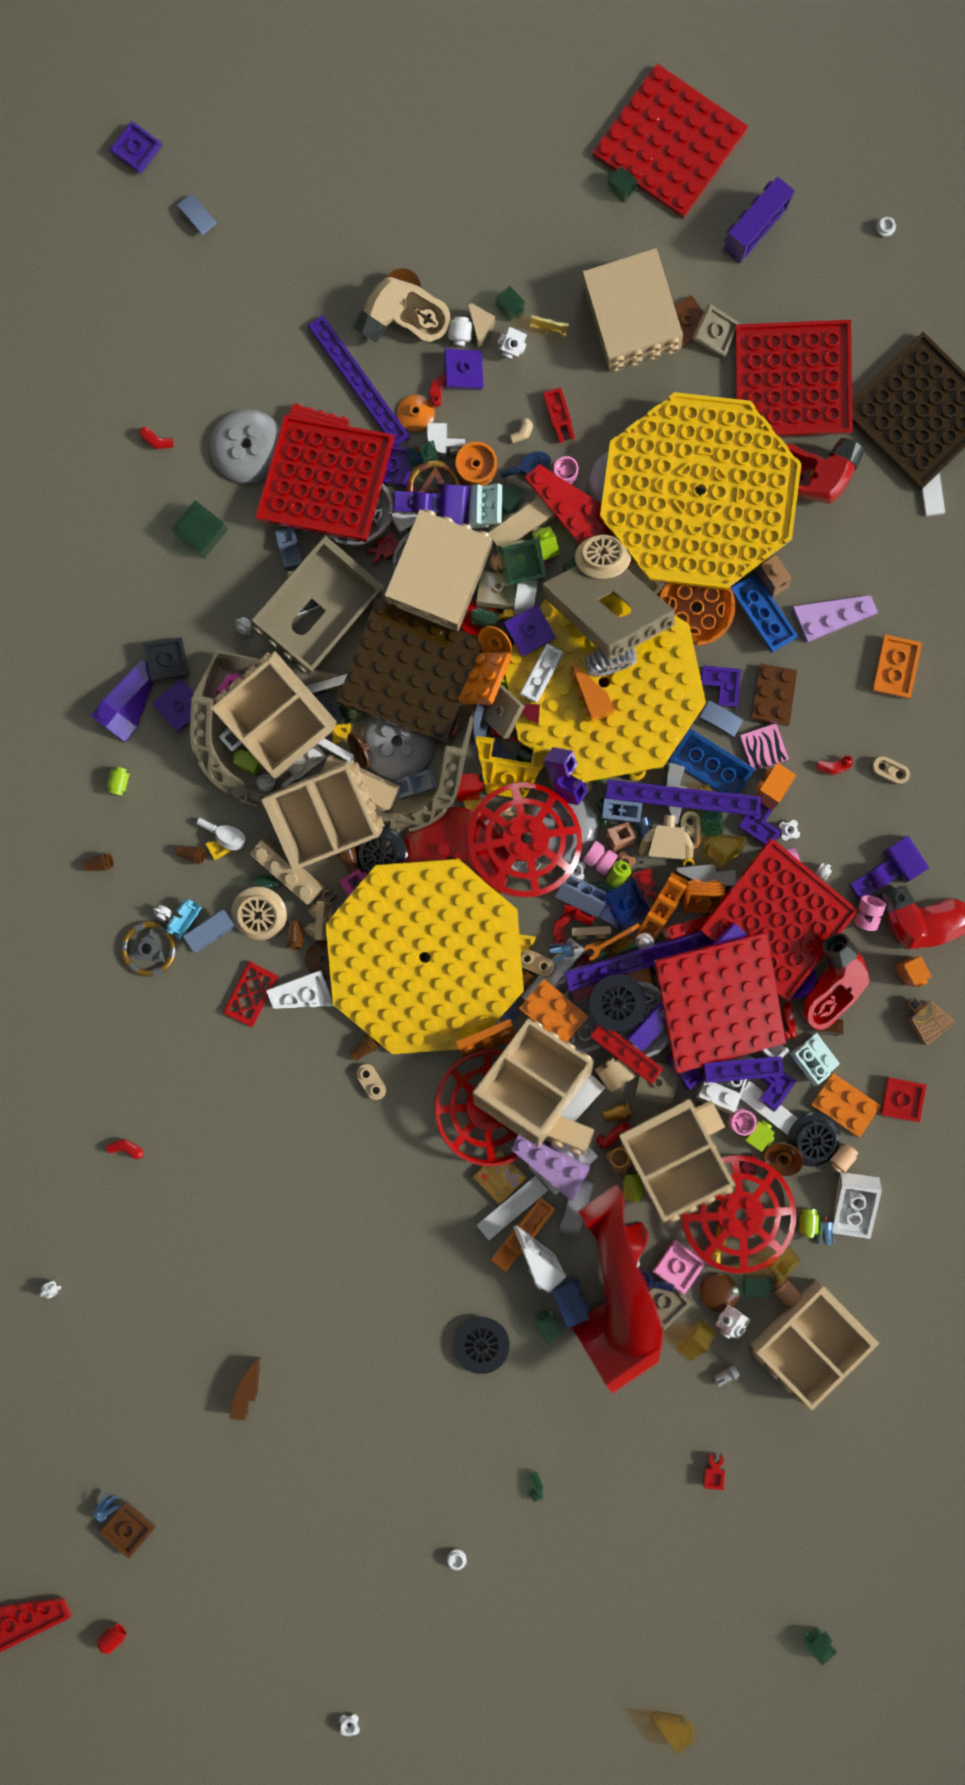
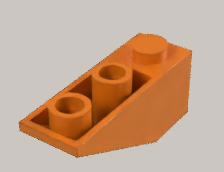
M572 664L570 676L573 683L576 682L579 689H576L579 700L584 701L585 707H583L585 717L590 718L592 723L613 715L614 709L608 693L576 664Z

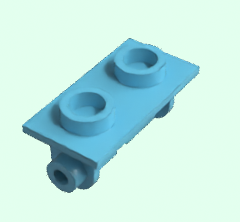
M188 898L185 901L183 900L176 911L181 916L177 917L174 915L167 924L168 928L166 931L174 934L181 940L202 907Z

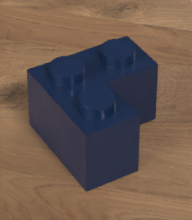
M572 1275L565 1277L552 1292L569 1328L590 1319L588 1313L591 1310L587 1301L583 1302L580 1295L583 1294L578 1279L574 1280Z

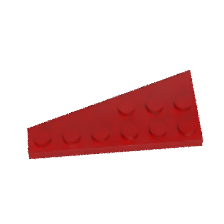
M540 464L524 477L578 545L593 536H614L600 518V502Z
M65 1598L0 1606V1653L70 1619L72 1613Z

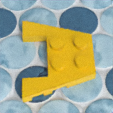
M477 736L476 745L479 751L478 755L481 761L486 793L490 794L492 791L512 783H534L538 773L544 766V759L551 748L534 745L532 762L527 763L492 757L494 738ZM519 788L521 798H525L531 788ZM511 789L498 794L513 798Z

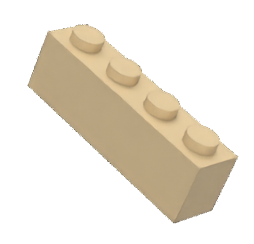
M537 495L533 502L523 504L520 507V511L506 516L503 523L493 525L489 529L488 534L492 538V545L498 553L501 552L503 555L556 517Z
M330 755L327 757L322 771L347 761ZM360 768L361 774L359 775L362 781L365 780L368 785L369 791L367 793L369 798H373L376 808L384 811L386 809L389 810L393 806L401 786Z
M268 837L262 839L250 853L255 860L307 905L312 903L325 888L303 867L293 871L285 852Z
M561 1116L545 1140L551 1142V1145L561 1149L564 1147L569 1149V1152L573 1155L580 1156L581 1154L585 1156L594 1135V1129Z

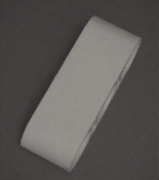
M583 1180L573 1202L569 1198L567 1199L559 1227L560 1232L578 1237L583 1220L577 1211L588 1204L593 1182Z

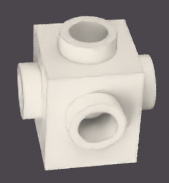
M506 327L505 333H501L497 344L500 345L498 350L503 351L502 355L507 358L519 357V354L522 355L525 350L526 343L524 341L527 334L511 327Z
M727 1305L715 1325L721 1328L720 1333L730 1339L732 1336L739 1340L745 1333L751 1319L734 1307Z

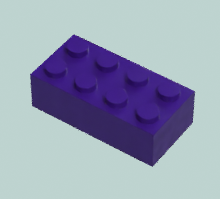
M778 176L773 182L770 180L766 184L763 194L761 196L757 195L753 199L750 209H745L739 216L740 220L738 223H733L727 230L728 235L724 239L725 245L723 250L739 263L746 258L790 205L795 190Z

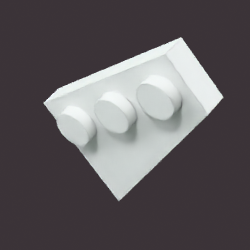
M321 970L267 989L273 1009L334 1006Z

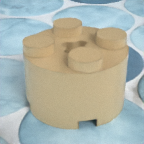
M614 1055L606 1059L605 1065L603 1063L594 1069L610 1092L617 1090L623 1086V1083L630 1081L637 1075L635 1071Z

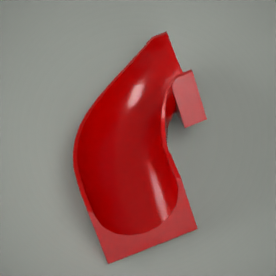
M617 1185L577 1211L598 1241V1255L606 1302L588 1314L590 1319L572 1326L573 1331L604 1384L612 1394L656 1365L660 1359L663 1343L661 1320L637 1265L647 1245L649 1232L642 1222L625 1227L624 1195Z

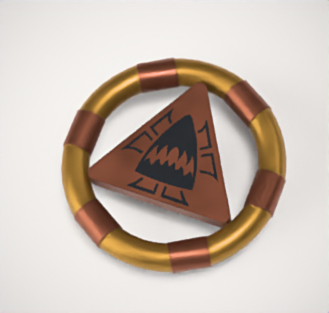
M431 460L425 461L413 469L407 480L406 491L414 492L416 477L419 473L429 468L433 469L418 492L440 493V483L444 484L437 468L447 473L451 477L453 484H461L457 473L452 467L444 462Z

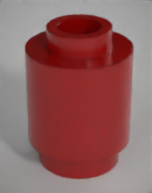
M119 1623L109 1627L97 1639L98 1650L103 1654H111L125 1641L127 1636L125 1628Z

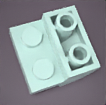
M497 483L485 486L478 484L470 486L468 526L472 529L488 528L493 524H500L502 485Z
M817 1033L813 1034L790 1053L813 1086H817L831 1074L830 1072L840 1064Z

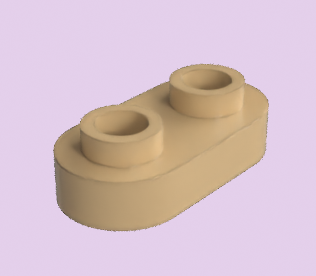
M881 756L872 763V770L876 775L894 784H903L910 777V771L906 766L888 757ZM879 764L884 765V770L879 769ZM896 772L901 773V778L896 777Z
M686 812L681 817L680 828H683L693 839L694 849H696L701 841L700 817L695 812ZM688 818L693 820L692 825L687 824Z
M525 950L521 953L522 967L544 978L551 977L555 973L556 965L550 958L532 950ZM530 956L531 960L529 962H525V958ZM547 964V969L542 970V966Z
M361 1065L357 1070V1078L371 1099H382L386 1094V1086L372 1065ZM365 1070L370 1073V1076L367 1078L363 1076V1071ZM374 1087H379L380 1092L378 1094L373 1092Z

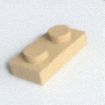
M611 926L571 928V936H576V940L587 939V935H595V939L607 938V934H611Z

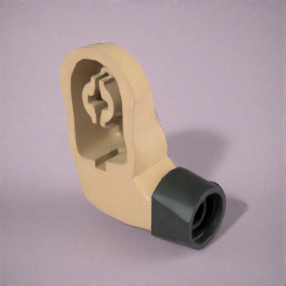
M386 277L377 284L367 298L353 328L377 343L388 327L386 326L391 322H395L404 328L410 329L422 340L431 342L441 338L447 332L450 324V311L444 302L433 297L422 288L392 277Z

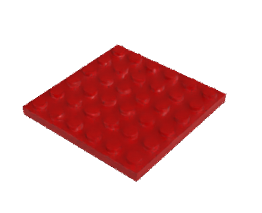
M657 63L597 145L592 156L684 219L747 132L749 126Z
M851 319L736 324V399L751 401L755 409L767 420L778 437L852 434Z
M284 415L256 513V520L367 542L395 439L394 434Z
M770 838L699 930L713 942L733 922L748 936L766 932L777 994L789 1002L823 958L822 945L824 940L833 934L842 933L859 910L773 838Z
M766 932L654 960L673 1066L676 1073L702 1067L704 1063L721 1062L761 1051L765 1048L768 1049L786 1044Z

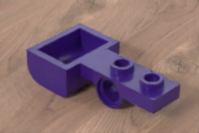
M440 483V493L393 491L392 510L419 513V510L425 511L427 509L438 513V517L443 518L445 516L454 520V523L458 525H467L470 486Z
M909 835L882 851L887 858L886 861L849 884L859 901L862 896L872 894L898 876L902 883H906L930 868Z

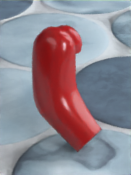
M445 373L436 378L430 385L429 403L432 407L437 408L442 404L441 391L445 386Z
M146 426L140 428L139 436L153 448L166 449L174 447L173 438L158 437Z
M845 755L835 762L819 760L816 770L832 776L837 775L852 767L853 758Z
M564 913L554 922L553 944H565V928L573 919L570 914Z
M786 1002L782 1006V1021L786 1028L784 1030L785 1040L796 1037V1025L793 1005Z
M623 1122L615 1126L606 1137L599 1135L596 1143L599 1144V1148L605 1149L620 1139L619 1135L629 1131L631 1127L627 1122Z
M120 1139L106 1145L109 1154L125 1152L134 1159H141L144 1154L140 1146L126 1139Z

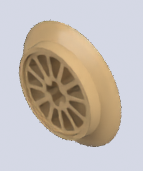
M597 535L586 539L578 546L575 553V561L578 568L584 574L597 579H608L620 575L627 569L630 564L631 555L628 552L629 550L616 537Z
M251 887L242 891L235 898L232 904L231 915L236 928L243 935L255 940H266L276 936L283 929L286 923L287 911L283 900L274 891L264 887ZM259 900L264 901L262 906H260ZM266 903L270 905L269 907L264 908ZM261 911L262 917H255L256 912ZM253 921L251 926L247 924L248 922ZM255 923H257V929L253 928Z

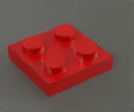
M887 1077L880 1115L920 1123L927 1084Z

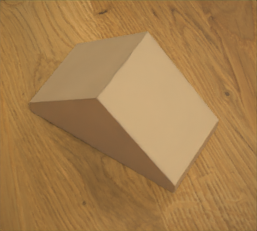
M468 304L478 347H482L495 325V316L474 304Z
M712 1100L695 1108L709 1135L725 1127Z

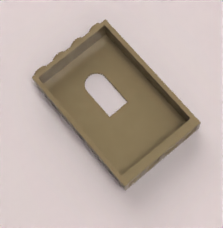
M325 535L253 618L250 625L257 635L261 636L262 634L267 639V643L271 647H277L281 650V654L285 659L294 661L297 664L296 667L302 673L310 675L382 591L384 586ZM310 599H313L326 612L306 634L298 635L292 630L291 623Z
M575 566L543 583L544 598L609 660L620 656L675 625L674 610L628 569L613 578L597 579L584 574L578 566ZM614 592L632 611L625 617L615 616L599 599Z

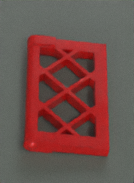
M248 961L222 1013L253 1027L268 998L267 989L273 988L278 975L254 964L252 961ZM250 968L255 970L257 977L247 980L246 976ZM263 976L271 978L267 988L263 986L261 980ZM258 978L262 989L251 993L248 981ZM246 983L249 994L238 997L242 984ZM263 991L258 1005H255L252 994ZM250 995L253 1007L242 1010L239 999ZM234 1000L238 1002L240 1008L238 1012L230 1010ZM254 1008L255 1011L251 1019L246 1018L243 1012Z

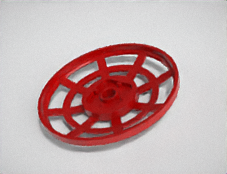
M512 783L492 791L476 807L467 828V851L476 872L492 888L513 897H537L557 889L573 873L581 854V828L573 809L559 794L547 787L534 783ZM519 788L537 789L548 793L550 796L545 803L535 799L521 798ZM511 789L514 800L503 804L495 812L484 807L496 795ZM556 800L562 803L569 812L574 822L573 827L564 828L560 817L551 808ZM523 804L538 806L541 810L536 817L525 815ZM512 806L516 807L517 817L511 821L500 816L506 809ZM547 813L555 820L558 826L557 829L548 830L542 822ZM479 814H482L490 819L486 827L485 842L474 844L475 823ZM496 822L504 827L501 839L491 840L493 825ZM524 833L530 835V843H523L521 835ZM576 834V852L570 865L562 859L566 847V835ZM560 836V847L558 853L555 854L547 848L549 838ZM504 847L509 855L504 864L496 856L493 848ZM488 851L491 860L500 869L494 879L482 868L475 852ZM542 855H545L552 861L545 868L539 871L536 870L535 860ZM516 860L527 862L529 873L518 872L510 868ZM556 865L565 871L564 875L555 883L539 889L538 877L547 874ZM506 874L516 878L530 879L531 891L514 890L500 883Z
M499 1049L477 1050L457 1060L442 1077L434 1101L435 1122L444 1143L460 1158L481 1166L504 1165L519 1158L513 1152L510 1155L495 1159L494 1147L507 1143L513 1137L517 1139L518 1134L474 1105V1091L478 1086L474 1088L467 1081L479 1073H483L484 1079L493 1067L491 1066L492 1055L501 1056L504 1050ZM484 1055L483 1067L473 1069L464 1076L456 1070L465 1061ZM451 1075L458 1083L452 1091L449 1105L439 1106L442 1089L446 1080ZM462 1087L468 1093L465 1104H455L457 1094ZM455 1112H466L469 1122L463 1129L457 1121ZM450 1113L452 1124L459 1134L453 1143L448 1139L443 1130L439 1114ZM475 1126L484 1130L485 1141H479L469 1136ZM503 1126L509 1132L506 1136L493 1141L492 1130ZM464 1140L475 1146L485 1147L487 1159L471 1157L461 1152L459 1147Z
M731 1155L721 1157L723 1163L731 1162L733 1174H730V1176L734 1180L735 1191L725 1196H721V1194L714 1196L720 1201L717 1212L706 1213L707 1205L701 1203L700 1213H681L682 1229L692 1250L710 1266L729 1273L745 1274L756 1272L775 1262L789 1245L796 1224L794 1198L784 1178L767 1163L749 1156ZM739 1161L754 1163L769 1172L764 1180L750 1174L741 1173ZM775 1177L785 1189L790 1207H780L775 1193L769 1187ZM742 1179L750 1180L759 1185L753 1194L743 1191ZM765 1191L770 1196L774 1208L763 1209L759 1199ZM738 1209H743L745 1212V1217L742 1220L736 1218V1211ZM781 1215H791L789 1232L781 1246L774 1239L779 1229ZM775 1216L773 1228L770 1234H768L761 1227L764 1217ZM701 1221L702 1229L711 1242L704 1251L699 1248L694 1240L689 1222ZM707 1221H718L722 1232L716 1238L711 1233ZM757 1234L764 1240L758 1246L748 1249V1237ZM729 1235L739 1238L740 1250L730 1249L722 1243ZM768 1245L776 1252L765 1262L748 1267V1255L758 1253ZM717 1249L730 1255L740 1256V1268L722 1265L711 1259L710 1256Z

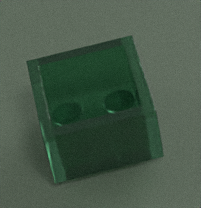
M194 500L171 530L175 536L203 558H206L227 532L228 528L223 521Z
M531 537L497 545L505 584L513 585L546 577L539 538Z

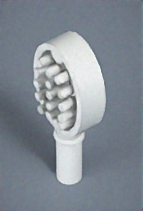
M202 818L198 819L197 825L214 833L216 841L224 848L229 850L244 848L245 836L239 829L229 825L217 827V825H213Z

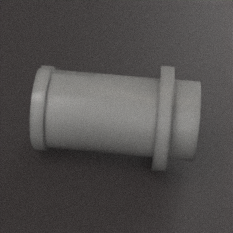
M729 1365L728 1369L715 1374L714 1378L718 1382V1386L721 1387V1385L733 1379L738 1380L737 1377L740 1374L735 1365L732 1367Z

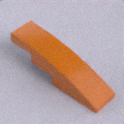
M671 876L669 877L633 938V943H635L637 935L644 932L651 934L655 941L687 885Z
M540 1197L517 1226L534 1238L555 1211V1208ZM514 1229L490 1259L503 1272H506L515 1259L523 1252Z

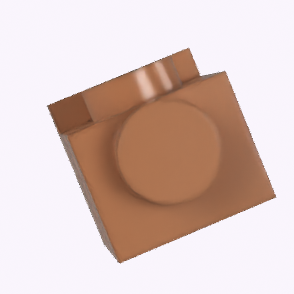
M629 822L607 829L606 839L614 853L634 845L637 838L636 830L634 827L631 828Z

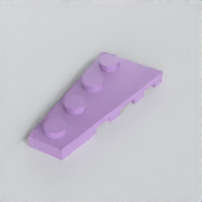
M871 595L792 607L806 642L815 640L878 613Z
M518 1135L511 1149L573 1202L590 1169L589 1165L544 1142L537 1148L520 1135Z

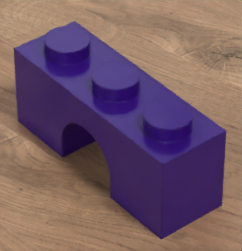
M553 747L546 755L544 762L554 790L567 803L579 805L587 794V789L582 779L578 780L571 775L578 765L573 750Z

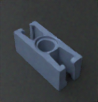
M570 875L560 885L555 898L598 918L606 904L609 893Z
M223 909L183 937L192 951L197 953L236 927L228 912Z

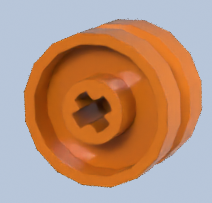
M473 441L465 444L459 450L456 456V473L462 485L472 486L478 484L485 486L493 483L497 475V457L489 445Z

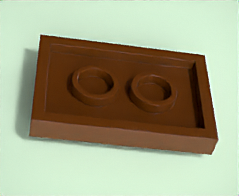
M759 664L751 720L789 726L797 670Z

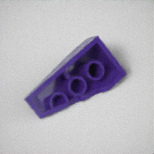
M142 659L109 693L91 715L124 742L138 728L139 719L154 682H151L148 663Z

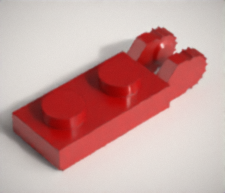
M562 388L543 392L544 401L559 444L563 443L564 440L560 429L563 427H567L570 440L575 439L572 420Z

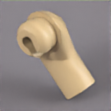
M525 418L521 421L522 425L519 432L510 434L512 444L529 438L533 429V423L529 419Z

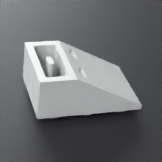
M742 1055L721 1062L747 1060L755 1058L750 1057L748 1055ZM703 1076L704 1080L701 1081L694 1100L704 1104L712 1100L716 1109L728 1114L734 1113L747 1079L705 1083V1077Z

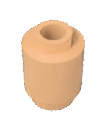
M846 1143L830 1159L833 1162L831 1166L839 1173L842 1170L846 1172L857 1159L858 1152Z

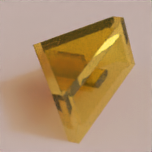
M787 1246L783 1254L767 1267L780 1283H783L801 1261L792 1248Z
M701 1319L676 1348L692 1361L708 1350L717 1331L705 1320Z

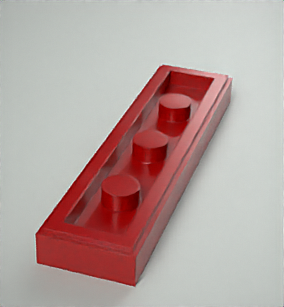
M598 1024L590 1034L593 1040L651 1085L663 1071L662 1067L617 1032L607 1030Z

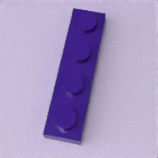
M781 1056L704 1063L703 1066L705 1083L784 1076Z

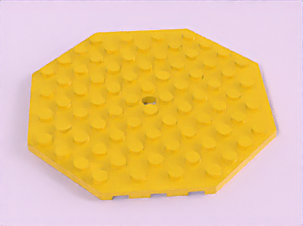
M674 392L664 402L647 412L639 421L637 420L619 436L610 440L600 518L616 539L629 550L631 558L649 580L727 590L791 541L801 463L792 455L784 441L775 434L771 425L759 414L751 401ZM701 486L705 488L706 492L699 496L695 492V488Z
M614 592L599 599L615 616L625 617L632 611ZM545 599L540 609L556 636V640L548 644L563 651L564 654L537 703L540 704L539 725L531 723L521 713L515 724L518 741L532 751L534 750V745L551 749L557 747L573 750L578 765L571 775L578 780L582 779L583 783L663 768L706 704L689 624L674 615L675 625L634 647L637 654L635 664L610 675L592 677L586 671L584 658L599 649ZM515 644L512 647V658L505 676L508 691L521 703L536 704L520 696V692L546 645L524 657L521 656ZM572 664H576L598 685V681L601 678L608 679L609 685L603 689L610 698L614 709L613 715L592 723L590 718L585 717L583 707H585L584 701L579 700L576 689H579L576 682L573 683L570 676Z
M460 859L375 865L326 923L333 1005L391 1054L458 1050L456 1041L494 1026L524 991L518 909ZM422 952L429 953L431 958L428 962L421 961L419 955Z

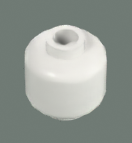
M454 317V320H451L449 324L448 338L454 341V345L465 346V343L472 340L473 323L466 317Z

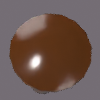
M713 1274L701 1284V1299L705 1306L712 1311L724 1312L727 1305L734 1307L738 1301V1285L727 1274Z

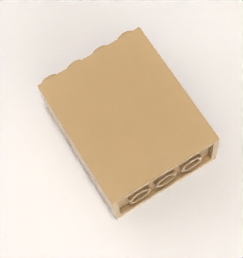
M657 248L583 271L584 290L609 371H619L624 366L630 364L638 365L643 360L649 358L654 360L662 354H673L681 349L683 333Z
M419 510L386 591V602L458 632L491 552L492 538L484 531H473L466 524L458 525L451 518L435 516L436 513L431 510Z
M274 651L271 655L267 652L261 657L257 663L258 666L253 664L248 668L245 674L242 675V679L240 677L235 679L228 687V691L225 689L221 691L213 700L215 702L213 711L275 779L331 733L337 721Z
M353 759L273 791L262 799L293 871L377 838L383 831V820L375 812V809H377L373 798H369L367 793L369 791L368 785L365 780L362 781L359 775L361 774V769L358 763H354Z
M527 1019L474 1091V1105L539 1148L591 1075L593 1067L592 1058L585 1053L581 1054L576 1051V1048L571 1043L561 1041L556 1033L543 1029L539 1022Z
M690 1099L619 1135L664 1222L668 1221L670 1224L680 1219L679 1214L683 1212L690 1214L697 1210V1205L701 1203L707 1205L715 1201L714 1196L718 1194L725 1196L733 1191L732 1187L735 1184Z
M816 1279L800 1294L801 1300L793 1308L788 1306L750 1344L754 1349L752 1353L762 1365L767 1363L765 1367L776 1379L780 1377L779 1381L790 1394L794 1391L793 1396L804 1408L808 1406L811 1410L879 1344Z

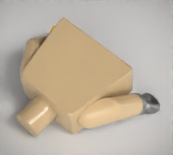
M664 815L663 826H655V828L647 832L641 841L638 855L635 856L637 864H644V861H639L638 858L647 856L682 860L684 867H686L685 863L687 861H691L692 866L695 865L693 859L694 844L689 834L683 828L675 827L676 816Z

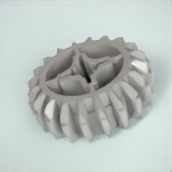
M632 648L620 656L609 660L600 650L593 651L584 658L585 668L588 675L592 677L610 675L635 664L637 654L635 649Z

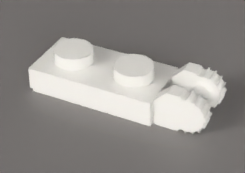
M316 744L276 777V779L282 778L290 771L293 776L286 780L282 787L293 784L326 760L327 756Z

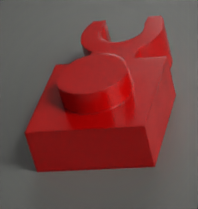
M390 533L376 542L378 548H370L366 551L367 556L372 553L376 554V557L371 560L372 564H376L382 556H384L385 560L394 556L395 549L399 543L394 535Z
M651 869L631 874L637 893L643 891V903H648L646 899L648 895H652L654 901H656L657 895L651 890V888L656 886Z
M566 902L562 909L564 913L574 914L573 919L589 926L592 925L595 916Z
M709 1453L708 1460L711 1467H705L703 1487L704 1489L724 1490L725 1469L720 1468L724 1463L723 1455L720 1454L719 1460L715 1462L713 1461L712 1453Z

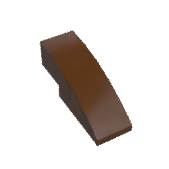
M257 1357L242 1378L232 1402L229 1419L245 1420L248 1415L249 1401L256 1400L261 1357Z

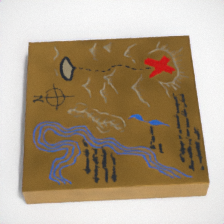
M500 1149L495 1153V1159L506 1156ZM513 1162L498 1166H482L472 1176L499 1205L527 1178Z

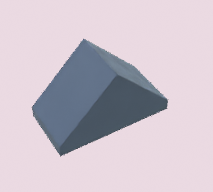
M604 799L602 818L616 822L640 823L642 803Z

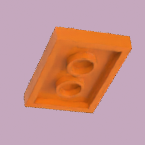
M884 635L872 691L910 699L922 642Z
M509 652L478 653L473 670L469 673L458 701L461 704H493L512 658Z
M545 979L541 981L519 1007L533 1021L539 1022L543 1029L556 1033L564 1043L568 1042L589 1017Z
M509 1019L458 1040L456 1043L462 1056H465L477 1050L496 1049V1046L501 1044H510L516 1033Z
M834 1073L830 1074L811 1102L812 1106L830 1116L838 1124L859 1138L881 1107L877 1102Z

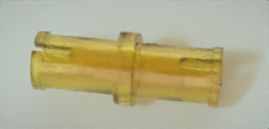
M532 315L529 327L545 330V333L553 332L566 336L569 324L553 321V318L545 319Z

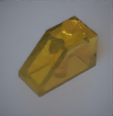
M718 834L705 842L702 856L720 869L742 853L748 839L742 836Z
M656 1710L652 1713L654 1722L676 1754H679L696 1741L694 1734L696 1729L690 1720H685L683 1715Z

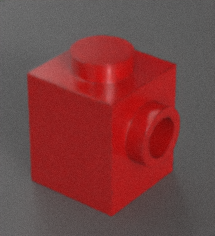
M478 773L463 774L457 793V801L480 800V792H484L483 780L479 781Z

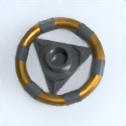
M142 921L135 924L125 933L121 942V956L125 965L133 973L144 977H153L164 973L172 965L176 957L177 948L173 934L167 932V928L158 922ZM150 928L130 955H128L131 937L138 931ZM154 929L162 933L168 940L169 951L167 959L164 956ZM130 958L164 963L152 970H145L134 964Z

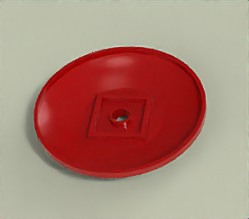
M449 807L446 813L432 824L415 831H408L403 838L407 847L406 862L455 858L460 859L479 876L471 863L466 841L467 828L474 810L463 807ZM479 814L475 823L474 844L485 842L486 827L490 819L482 814ZM494 824L491 840L501 839L502 833ZM504 847L493 848L496 856L504 864L509 857ZM488 851L475 852L482 868L494 879L500 869L491 860ZM508 874L505 875L500 883L503 886L506 885Z

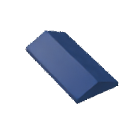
M757 574L731 588L735 600L771 653L798 637Z
M691 728L670 759L673 763L684 766V770L724 793L739 794L755 768Z

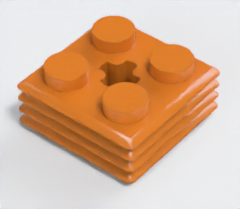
M692 879L688 881L682 900L683 912L712 914L726 895L725 883L718 880L703 882L699 879Z

